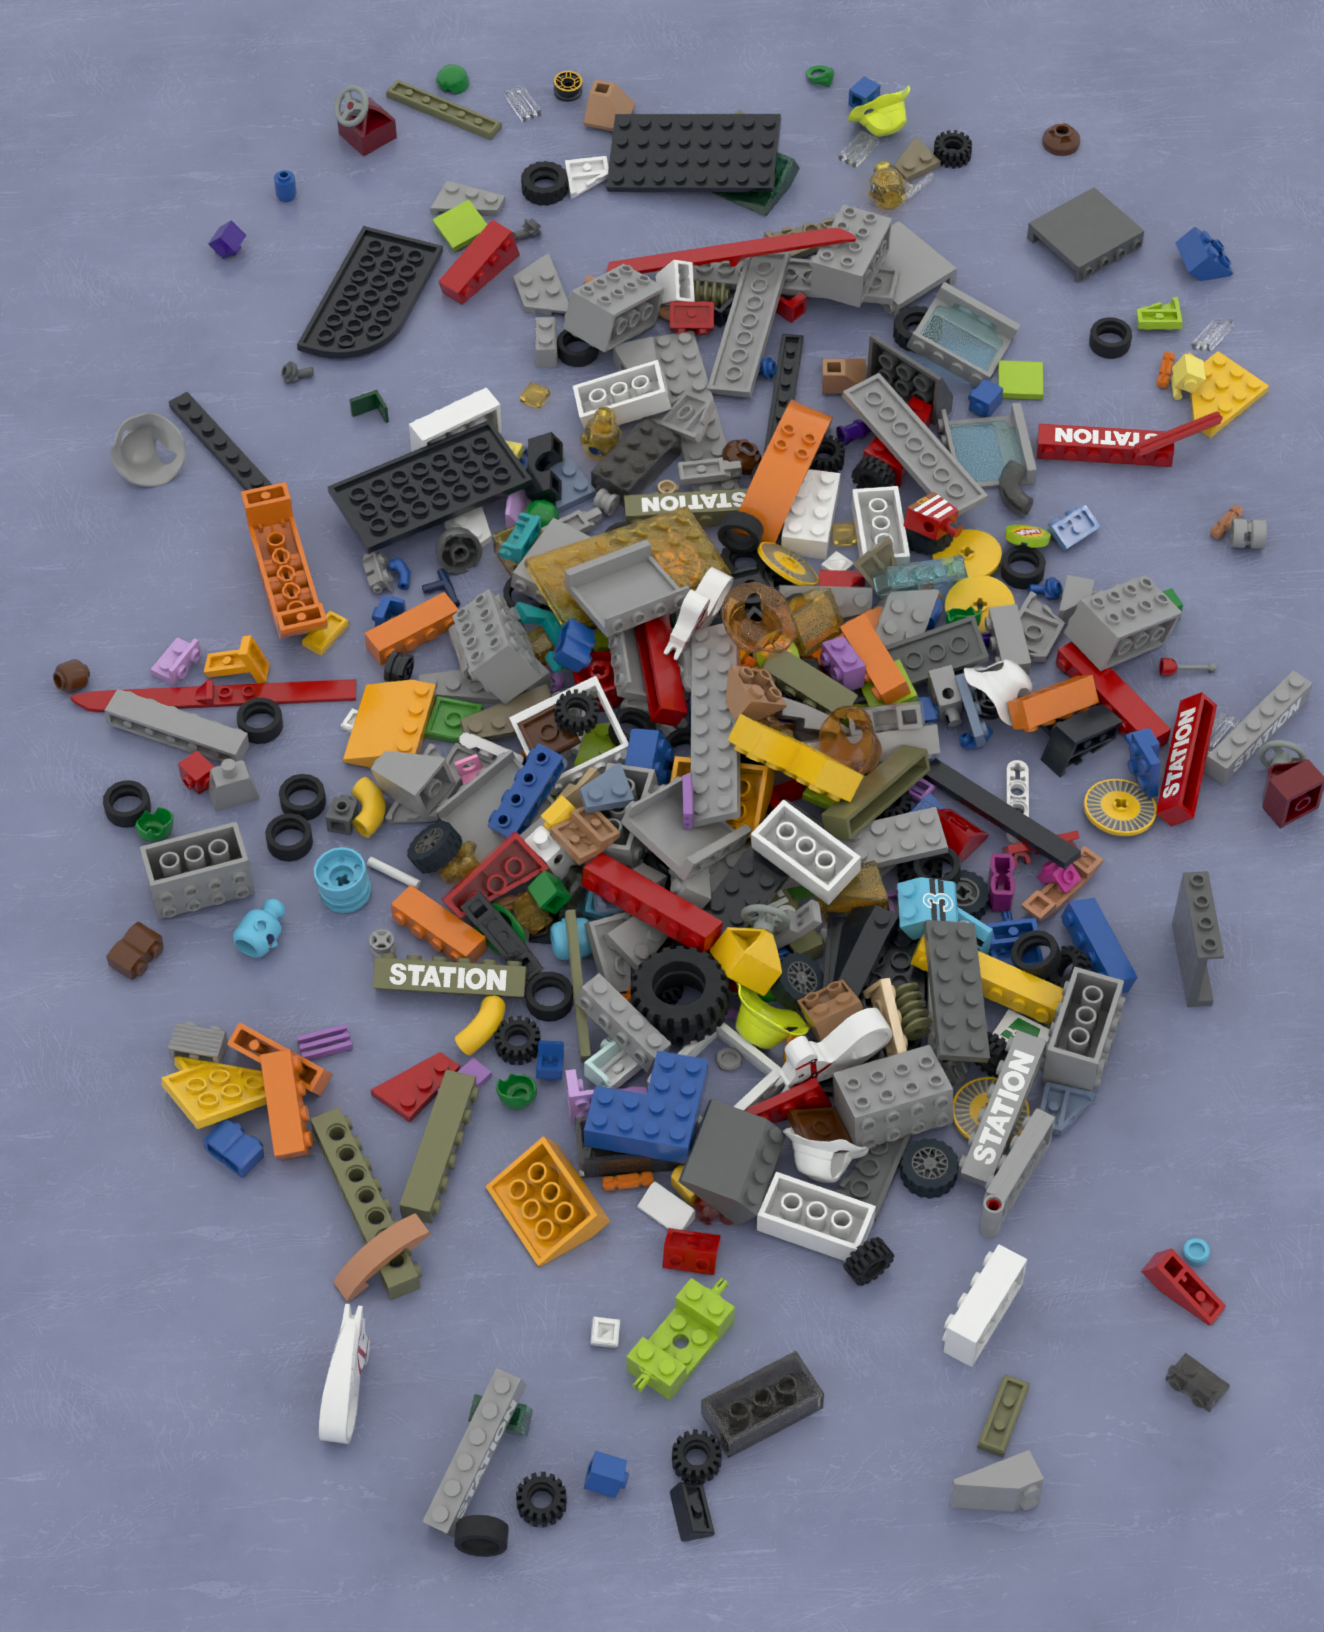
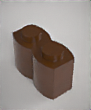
M139 921L136 922L107 954L108 965L131 980L141 976L147 969V963L162 953L164 948L162 936Z

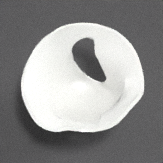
M1008 659L996 662L988 667L973 666L971 668H964L967 682L971 686L985 692L995 704L1000 719L1004 723L1013 726L1007 702L1030 694L1032 683L1026 672L1018 664ZM987 670V672L983 673L977 671Z
M792 1127L783 1130V1133L792 1140L797 1170L810 1179L821 1183L838 1181L852 1159L865 1156L869 1150L867 1147H858L842 1139L830 1142L808 1140L796 1135ZM839 1150L849 1151V1152L834 1153V1152H837V1151H839Z

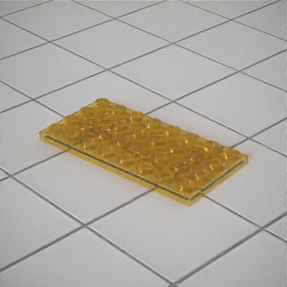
M688 506L526 558L524 563L562 626L570 617L587 627L596 625L565 589L564 570L646 539L651 544V556L679 588L688 585L689 591H696L711 567L729 576L732 574Z

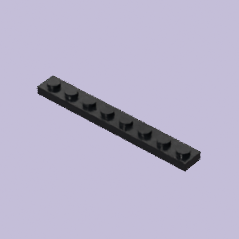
M188 392L169 401L171 410L245 491L272 485Z

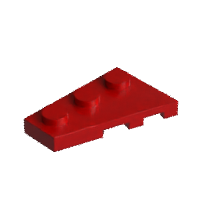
M439 1052L371 1089V1096L410 1123L437 1095V1089L442 1083L445 1071L458 1072L460 1065Z
M815 1077L745 1109V1111L768 1119L772 1123H777L788 1119L787 1114L789 1110L833 1106L830 1098Z

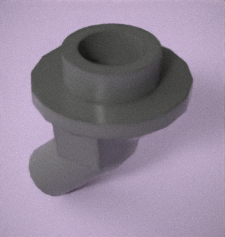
M525 218L522 226L524 230L512 232L515 240L527 238L531 235L535 237L537 234L542 233L539 230L541 225L532 218L529 221Z
M289 361L283 366L281 375L285 383H296L298 378L314 376L313 367L298 369L297 364Z

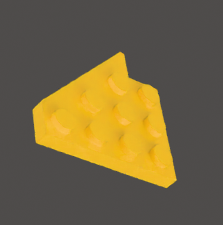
M1219 351L1203 362L1206 380L1194 393H1190L1193 420L1216 411L1223 416L1221 424L1202 431L1209 438H1212L1260 399L1269 389V385Z
M176 1056L174 1057V1065L179 1071L161 1077V1086L197 1130L267 1104L263 1074L259 1070Z

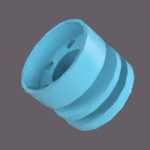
M345 847L333 848L323 853L316 861L314 878L321 900L328 909L342 914L351 913L362 908L368 902L372 892L371 882L367 874L365 861L358 852Z

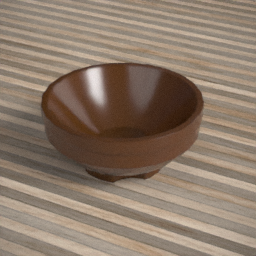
M1055 124L1045 130L1042 145L1046 151L1053 155H1071L1080 147V135L1069 124ZM1057 131H1067L1068 133L1062 135L1057 133Z
M747 439L731 440L722 450L723 460L741 462L743 475H751L753 468L762 460L757 446ZM742 447L745 448V449H747V450L750 451L751 453L746 452L745 450L742 449Z

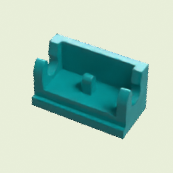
M520 513L518 518L524 519L527 522L522 520L516 522V526L508 540L500 546L502 549L499 551V557L520 563L541 533V516Z

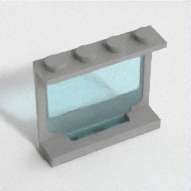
M944 282L916 331L913 332L906 347L978 387L984 379L989 381L1020 324Z
M1021 402L1012 403L1011 415L952 421H948L946 409H941V417L937 419V430L942 432L940 442L982 489L1035 484L1037 469Z

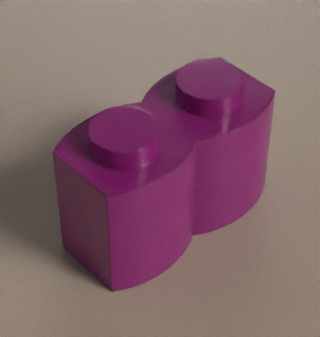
M993 853L991 856L988 884L990 887L989 906L992 911H1010L1012 908L1015 892V880L1013 877L1015 862L1011 854Z

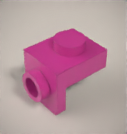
M1052 861L1045 863L1042 867L1043 870L1037 875L1042 884L1056 882L1062 893H1067L1081 880L1073 864L1063 869Z

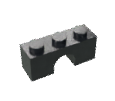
M552 432L528 439L526 471L532 478V486L525 488L527 498L532 502L535 500H547L552 503L561 500L562 480L549 469L553 465L563 462V442Z

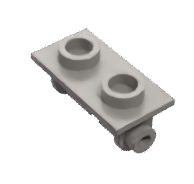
M374 551L371 554H365L362 563L368 575L367 579L370 590L375 594H379L387 587L393 592L391 585L393 578L389 570L386 569L388 561L384 553Z

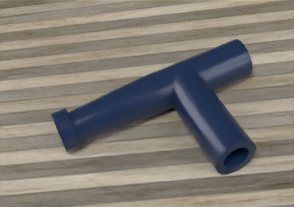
M444 568L437 571L439 581L422 585L424 594L444 589L456 607L460 606V601L457 599L453 585Z

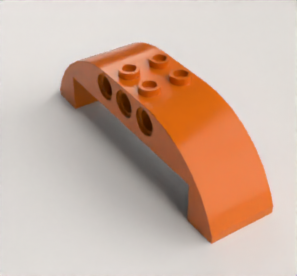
M792 399L773 434L739 509V512L751 514L761 522L764 529L761 542L776 543L791 506L833 420V417ZM731 529L739 535L750 536V534L743 530Z
M286 482L241 491L257 566L279 638L284 639L327 629V618L322 603L318 601L293 517L291 497Z

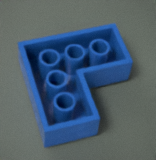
M657 1051L647 1094L595 1086L584 1128L585 1146L685 1164L693 1144L707 1084L709 1059Z

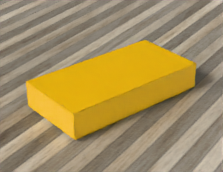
M332 611L326 614L327 629L310 632L302 640L304 647L321 656L349 626V620Z

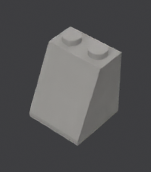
M385 751L381 757L374 761L371 767V771L383 794L424 819L430 816L456 784L449 766L443 757Z

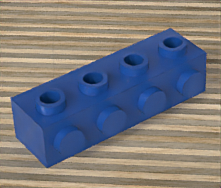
M540 743L530 750L523 769H519L515 774L512 787L504 792L501 798L502 803L489 817L488 827L490 830L504 839L512 832H517L520 835L529 828L568 764L562 755Z
M1095 897L1069 902L1061 918L1063 925L1072 937L1074 945L1090 958V962L1093 965L1090 969L1093 972L1124 980L1122 993L1129 992L1138 977Z

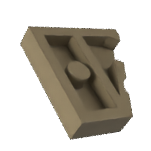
M915 138L895 163L894 172L905 183H908L940 168L941 161L918 138Z
M889 535L853 562L882 600L887 597L889 592H893L901 586L893 552V543Z

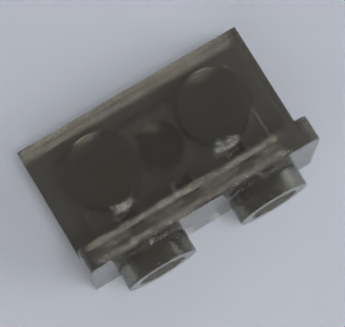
M1187 1353L1182 1356L1175 1366L1171 1365L1168 1368L1165 1379L1175 1391L1184 1393L1195 1406L1204 1408L1209 1413L1230 1388L1227 1382Z

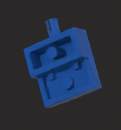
M1150 728L1129 733L1125 736L1130 752V760L1127 761L1129 772L1135 775L1140 790H1144L1149 799L1158 797L1160 761L1158 757L1160 744Z
M1006 911L1001 913L1003 922L986 923L988 927L993 929L989 955L1015 967L1011 958V949L1014 942L1021 935L1038 930L1036 918L1013 920L1012 912L1007 911L1006 914ZM1038 946L1028 950L1022 961L1025 964L1031 965L1042 962L1041 947Z

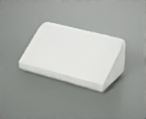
M655 1181L637 1206L638 1209L666 1229L685 1230L695 1219V1210Z

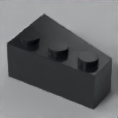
M1104 704L1095 708L1091 707L1079 715L1075 714L1063 722L1059 721L1051 729L1052 734L1040 760L1056 775L1062 777L1066 774V768L1071 764L1079 765L1083 761L1081 757L1088 752L1094 754L1113 741L1123 721Z

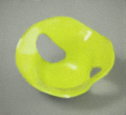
M906 86L900 92L884 94L865 105L855 107L848 117V122H859L876 137L887 136L900 131L907 122L904 100L910 93V86ZM874 109L871 113L864 114L867 110Z
M736 982L741 1001L736 1018V1030L752 1045L762 1049H772L790 1035L802 1036L810 1029V1026L795 1011L772 1007L762 1001L755 991ZM788 1027H798V1029L791 1032L786 1030Z

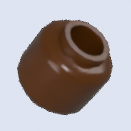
M77 659L59 664L53 673L55 686L65 693H72L87 686L88 678L90 677L88 666Z

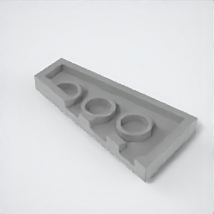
M779 585L778 610L785 598L792 594L805 593L818 601L823 610V622L863 614L867 610L872 609L873 588ZM798 604L792 607L787 615L789 625L794 629L811 625L815 617L814 611L807 604ZM777 614V627H778L780 630L783 631V629L781 628V626H780V624H779L778 614Z
M460 670L419 675V681L436 684L435 700L437 696L482 704H499L502 702L493 693H487L480 681L468 683L463 680Z

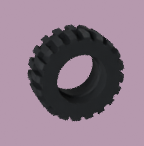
M676 946L677 949L663 948L662 952H654L649 955V960L644 959L638 965L639 970L634 971L630 985L632 1006L671 1045H676V1043L690 1045L691 1041L696 1040L700 1042L705 1040V1035H713L717 1031V1027L722 1026L725 1016L728 1014L729 995L725 971L721 969V964L716 959L712 960L710 954L704 951L700 953L697 948L690 947V949H684V946ZM674 986H689L702 993L694 1002L681 1006L669 1005L658 999V996L663 991Z

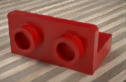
M670 301V331H674V334L696 331L698 335H708L709 331H714V302Z
M668 1228L664 1243L662 1267L714 1275L721 1235Z

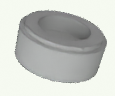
M723 1048L716 1056V1063L721 1070L733 1072L740 1068L742 1056L735 1048Z

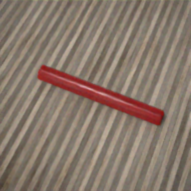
M1218 411L1136 443L1133 452L1138 457L1219 425L1223 420V416Z

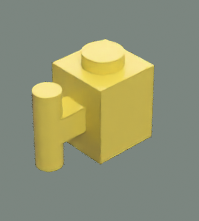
M1184 354L1172 367L1171 384L1173 398L1180 400L1182 398V390L1194 393L1205 382L1206 376L1203 360Z

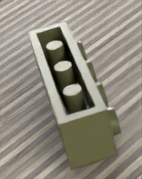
M779 645L771 648L760 669H766L771 674L774 684L783 688V693L793 698H799L803 701L802 704L821 711L838 722L845 719L858 696Z

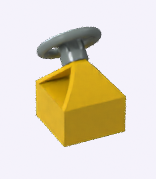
M753 904L741 910L742 920L753 928L727 927L709 951L721 964V969L725 971L728 978L765 996L782 974L773 931L787 928L790 925L791 919L786 912L777 907ZM757 912L758 916L751 918L748 914Z

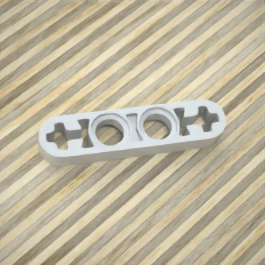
M1014 760L1008 764L1006 771V803L1013 808L1022 809L1024 811L1023 814L1029 817V769L1025 762ZM1014 770H1019V780H1015ZM1019 788L1024 793L1017 796L1012 794L1011 790ZM1006 832V837L1010 842L1015 844L1022 843Z

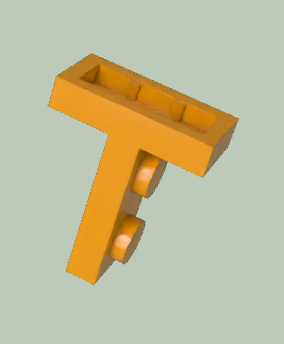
M248 635L242 636L239 650L207 654L204 674L207 678L250 672L257 683H266L270 663L253 637Z

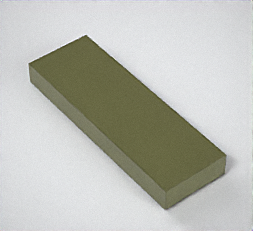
M1004 1374L977 1445L978 1449L1003 1458L1030 1383Z

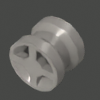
M602 488L594 498L593 509L598 507L604 511L605 515L612 516L619 506L620 496L617 494L611 495L608 490Z
M379 929L370 935V951L374 958H381L382 953L395 954L394 936L390 931Z

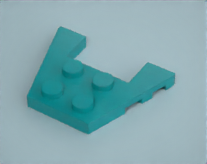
M517 602L514 608L517 610L521 622L542 625L556 647L560 630L569 618ZM554 651L548 652L545 659L554 673L561 672L563 668L569 670V668L553 660Z

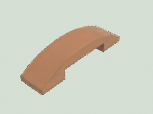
M1083 846L1080 849L1081 857L1072 863L1079 873L1081 880L1067 893H1062L1056 882H1051L1041 891L1036 890L1021 904V908L1037 920H1045L1061 909L1083 888L1101 866L1104 859L1086 846Z
M416 1213L398 1221L363 1246L341 1269L333 1283L349 1303L369 1286L367 1283L368 1279L404 1249L413 1250L431 1235L430 1231Z

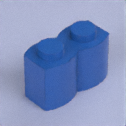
M570 617L560 630L553 660L576 673L582 668L586 669L592 659L590 651L596 643V639H594L595 631Z
M223 1120L203 1139L205 1149L214 1158L224 1163L231 1171L242 1178L264 1157L262 1142L255 1136L250 1137L245 1134L241 1125L235 1121Z

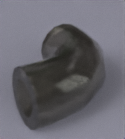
M1010 460L999 477V495L1006 508L1016 516L1024 518L1033 505V498L1027 496L1021 489V483L1027 475V471L1018 462Z
M571 865L564 886L572 898L558 911L559 922L562 921V918H565L566 910L575 909L576 918H583V907L588 891L587 888L582 886L583 866Z

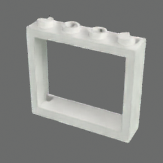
M596 676L509 717L526 755H528L530 748L517 725L518 723L556 704L562 693L566 695L568 690L572 694L574 689H578L580 694L584 690L587 691L586 696L591 693L593 699L599 698L621 745L562 773L549 795L560 794L569 783L576 785L590 767L597 769L599 774L605 772L607 763L622 764L625 762L629 743Z
M724 1022L722 1026L717 1027V1031L713 1035H705V1040L700 1042L696 1040L691 1041L690 1045H684L682 1050L677 1053L696 1057L715 1038L719 1037L731 1048L737 1049L742 1057L764 1073L766 1077L733 1106L745 1111V1109L771 1098L782 1088H776L775 1083L781 1077L779 1070L782 1068ZM651 1074L647 1079V1091L651 1079ZM700 1115L698 1118L695 1134H697L698 1128L703 1118Z

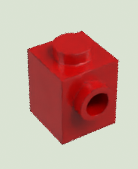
M195 751L178 763L184 785L200 795L209 789L210 770L214 766L198 751Z

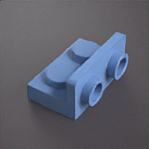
M1085 504L1079 509L1076 506L1064 513L1066 517L1062 520L1059 517L1047 524L1050 527L1047 531L1053 535L1062 550L1066 551L1098 530L1101 526Z

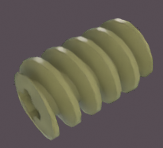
M697 278L694 283L695 302H700L701 300L714 302V306L717 308L721 303L722 307L731 298L732 285L726 289L725 282H722L720 288H718L716 281L713 282L712 286H709L708 280H705L703 285H700V279Z
M914 982L895 988V1002L897 1010L900 1011L902 1016L901 1028L907 1040H917L928 1036L931 1032V1029L928 1027L933 1022L928 1017L929 1010L924 1009L926 1002L921 1000L923 994L918 991L920 986Z

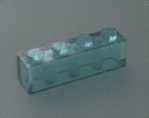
M963 555L889 566L872 573L877 596L887 595L889 592L913 591L949 585L968 578Z

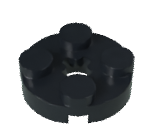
M744 567L733 573V583L728 596L739 610L751 609L753 606L760 608L772 602L774 581L768 572L765 571L764 574L758 571L756 567ZM751 585L752 588H756V589H754V590H747V586Z

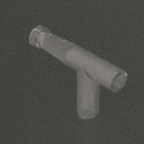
M929 172L926 177L915 185L898 176L894 183L906 190L901 197L903 201L908 202L930 181H933L935 176Z

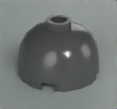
M453 527L445 530L439 536L435 544V554L439 564L445 571L452 574H464L469 572L466 569L471 568L473 565L475 567L482 557V546L477 536L469 529Z

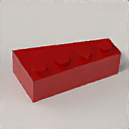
M491 220L438 281L442 293L463 305L520 256L512 231Z

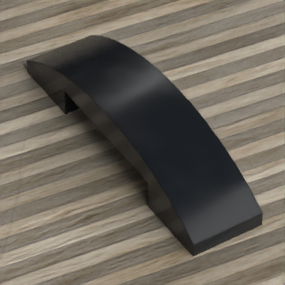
M481 891L460 906L506 962L519 961L522 962V966L528 968L527 982L544 969L513 927Z

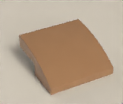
M582 806L571 811L570 819L551 827L549 835L578 865H581L608 848L620 837L621 832L600 811L586 813Z

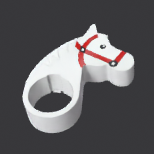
M714 567L707 571L696 591L690 590L686 595L677 623L663 654L668 655L674 649L676 652L673 659L678 660L683 651L692 644V634L694 631L709 627L731 589L733 577Z
M867 1008L848 1017L819 1043L808 1041L805 1036H799L790 1041L784 1049L786 1063L779 1070L781 1077L775 1083V1086L779 1088L785 1085L782 1092H785L815 1077L818 1082L832 1078L834 1072L858 1066L873 1057L890 1041L893 1032L877 1008Z
M345 1304L341 1329L334 1347L322 1397L319 1419V1438L322 1441L349 1444L353 1435L358 1408L360 1374L363 1366L368 1362L370 1339L365 1333L363 1306L358 1305L356 1314L352 1315L350 1304Z

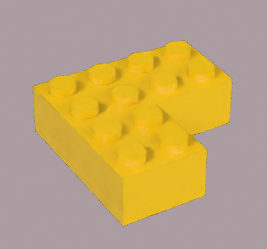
M742 714L739 715L727 739L735 744L734 750L746 755V757L758 763L762 762L776 771H782L785 775L808 786L811 790L820 794L823 793L837 802H840L841 798L851 802L863 778L862 774L819 750Z

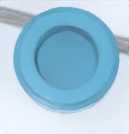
M1190 1239L1183 1247V1258L1192 1266H1202L1208 1261L1210 1247L1202 1239Z

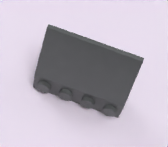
M874 334L869 336L867 379L880 373L906 404L914 396L932 405L931 424L937 425V419L941 417V409H946L948 415L952 411L953 395L943 378Z
M711 1099L708 1102L678 1182L739 1226L758 1215L786 1135L768 1119Z

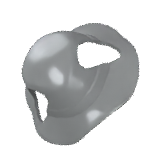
M145 412L132 416L121 423L111 449V462L122 477L135 485L145 487L161 486L170 482L182 468L186 456L185 441L179 429L170 420L156 413ZM124 430H128L129 432L122 438ZM156 440H159L169 451L176 454V458L171 464L165 465L160 461L156 451Z

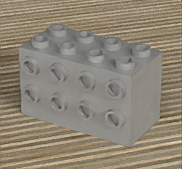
M843 204L840 211L834 214L832 226H828V228H841L852 233L856 237V242L818 247L817 254L812 256L809 265L812 268L808 281L811 284V294L860 308L890 250L892 218Z
M622 264L571 291L568 298V309L564 316L565 323L563 329L570 332L573 336L586 341L590 346L607 352L656 325L665 287L651 280L649 276L635 271L631 266Z
M1144 575L1139 578H1132L1121 585L1116 584L1108 590H1101L1090 597L1085 596L1080 599L1076 605L1075 613L1068 620L1069 624L1064 633L1102 671L1165 645L1183 612L1151 579Z
M489 588L452 615L455 622L454 630L460 638L458 643L464 650L463 658L469 666L467 671L475 681L479 680L487 693H493L506 704L542 678L524 623L521 622L517 610L514 607L509 608L505 599L499 593L496 595Z
M607 763L605 771H607L616 764ZM622 765L635 802L640 800L646 793L649 792L651 794L660 787L657 782L655 769ZM625 807L600 811L621 832L620 837L602 853L630 869L643 864L646 854H650L651 850L621 823L625 815ZM593 857L592 859H590V860H588L587 862H585V865H587V864H588L590 861H592L595 857Z
M237 821L139 847L158 920L171 918L177 914L189 911H197L200 908L211 905H220L234 899H243L255 894L249 860Z
M1074 967L1070 981H1066L1064 984L1063 999L1058 1003L1055 1013L1056 1018L1049 1030L1047 1047L1042 1053L1044 1055L1039 1071L1043 1072L1042 1082H1051L1092 1092L1094 1087H1100L1103 1070L1108 1062L1110 1047L1113 1046L1117 1025L1119 1026L1123 1013L1122 1010L1126 997L1121 996L1124 980Z
M931 1045L833 1073L834 1107L855 1146L872 1148L876 1144L885 1143V1141H896L907 1134H920L923 1131L953 1123V1087L937 1060Z

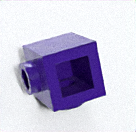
M231 220L218 228L208 245L223 259L229 255L235 256L241 250L240 244L246 237V234Z

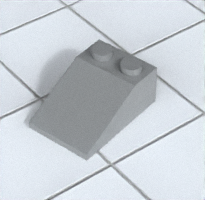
M1030 1450L953 1479L949 1503L952 1508L1010 1512L1020 1509L1029 1510L1035 1507L1040 1500L1044 1478Z

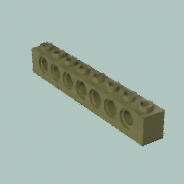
M338 1107L310 1118L312 1131L361 1238L366 1245L374 1237L398 1221L397 1219L392 1220L389 1214L392 1213L387 1198L382 1199L379 1193L382 1192V1188L378 1178H372L370 1174L372 1166L368 1157H362L360 1151L363 1148L358 1136H353L350 1131L353 1129L349 1116H343ZM337 1137L342 1138L341 1140H333ZM345 1158H352L350 1161H343ZM355 1179H362L359 1182H353ZM364 1200H372L369 1203H362ZM374 1221H382L377 1225L372 1224ZM408 1248L404 1249L378 1271L390 1300L420 1289L419 1278L422 1277V1273L418 1263H412L409 1257L412 1255V1252ZM396 1263L402 1264L398 1268L391 1267Z

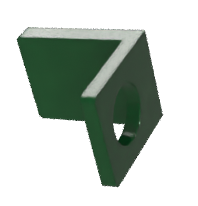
M378 390L349 399L351 415L353 417L378 409L385 423L389 422L388 408Z

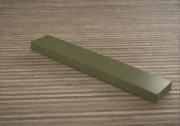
M396 80L386 91L387 98L488 140H492L502 128V123L400 80Z
M574 909L566 910L565 923L580 1062L584 1063L591 1057L587 1014L575 1003L583 986Z

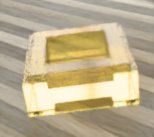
M530 382L520 395V401L540 409L549 397L550 389Z
M854 522L832 524L834 546L857 545Z

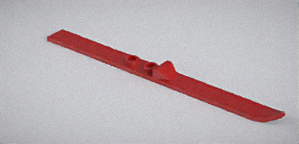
M841 228L819 229L609 262L606 273L622 264L631 266L641 274L661 271L672 260L692 262L693 266L729 261L731 267H736L742 258L856 242V237Z
M356 679L214 685L213 680H206L201 686L126 689L123 691H130L137 696L154 699L158 703L174 706L178 709L241 706L248 700L261 697L271 699L277 704L356 701ZM117 690L71 695L70 699L87 711L105 712L107 705Z

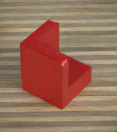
M801 292L792 299L788 296L785 298L780 296L776 313L790 323L794 322L806 312L807 296Z

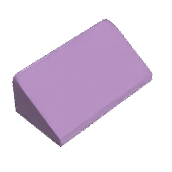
M523 490L507 496L505 510L507 530H513L518 520L524 521V519L518 518L520 513L525 512L527 505V496Z

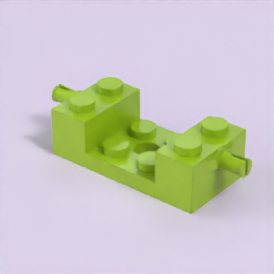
M691 1278L675 1297V1308L649 1340L642 1337L626 1356L627 1372L638 1378L632 1384L635 1390L641 1393L645 1386L648 1385L669 1400L674 1397L734 1323L735 1306L720 1296L726 1287L729 1286L726 1280L723 1281V1278H719L712 1289ZM677 1339H684L688 1342V1345L685 1348L679 1349L673 1343Z

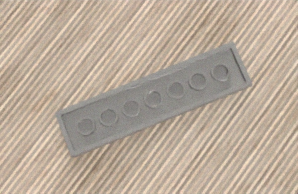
M790 251L745 258L707 390H711L712 394L752 397L760 369V362L764 355L790 264Z
M880 373L843 391V399L927 494L931 492L937 493L958 509V516L987 501L988 495Z

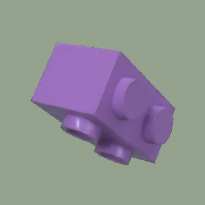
M841 636L823 642L820 661L831 678L849 690L864 687L866 665L845 637Z

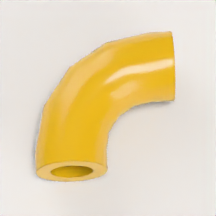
M363 777L355 784L352 790V796L362 805L361 812L352 820V823L360 835L370 838L383 823L386 803L384 795L378 786L368 777Z
M495 995L484 998L475 1018L455 1036L458 1047L466 1055L471 1056L494 1035L498 1026L501 1025L506 1011L505 1002L502 998Z

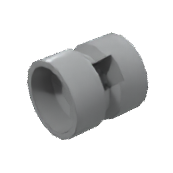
M1233 518L1230 530L1231 548H1245L1246 545H1249L1251 549H1264L1267 534L1266 520L1252 519L1251 522H1248L1246 519Z

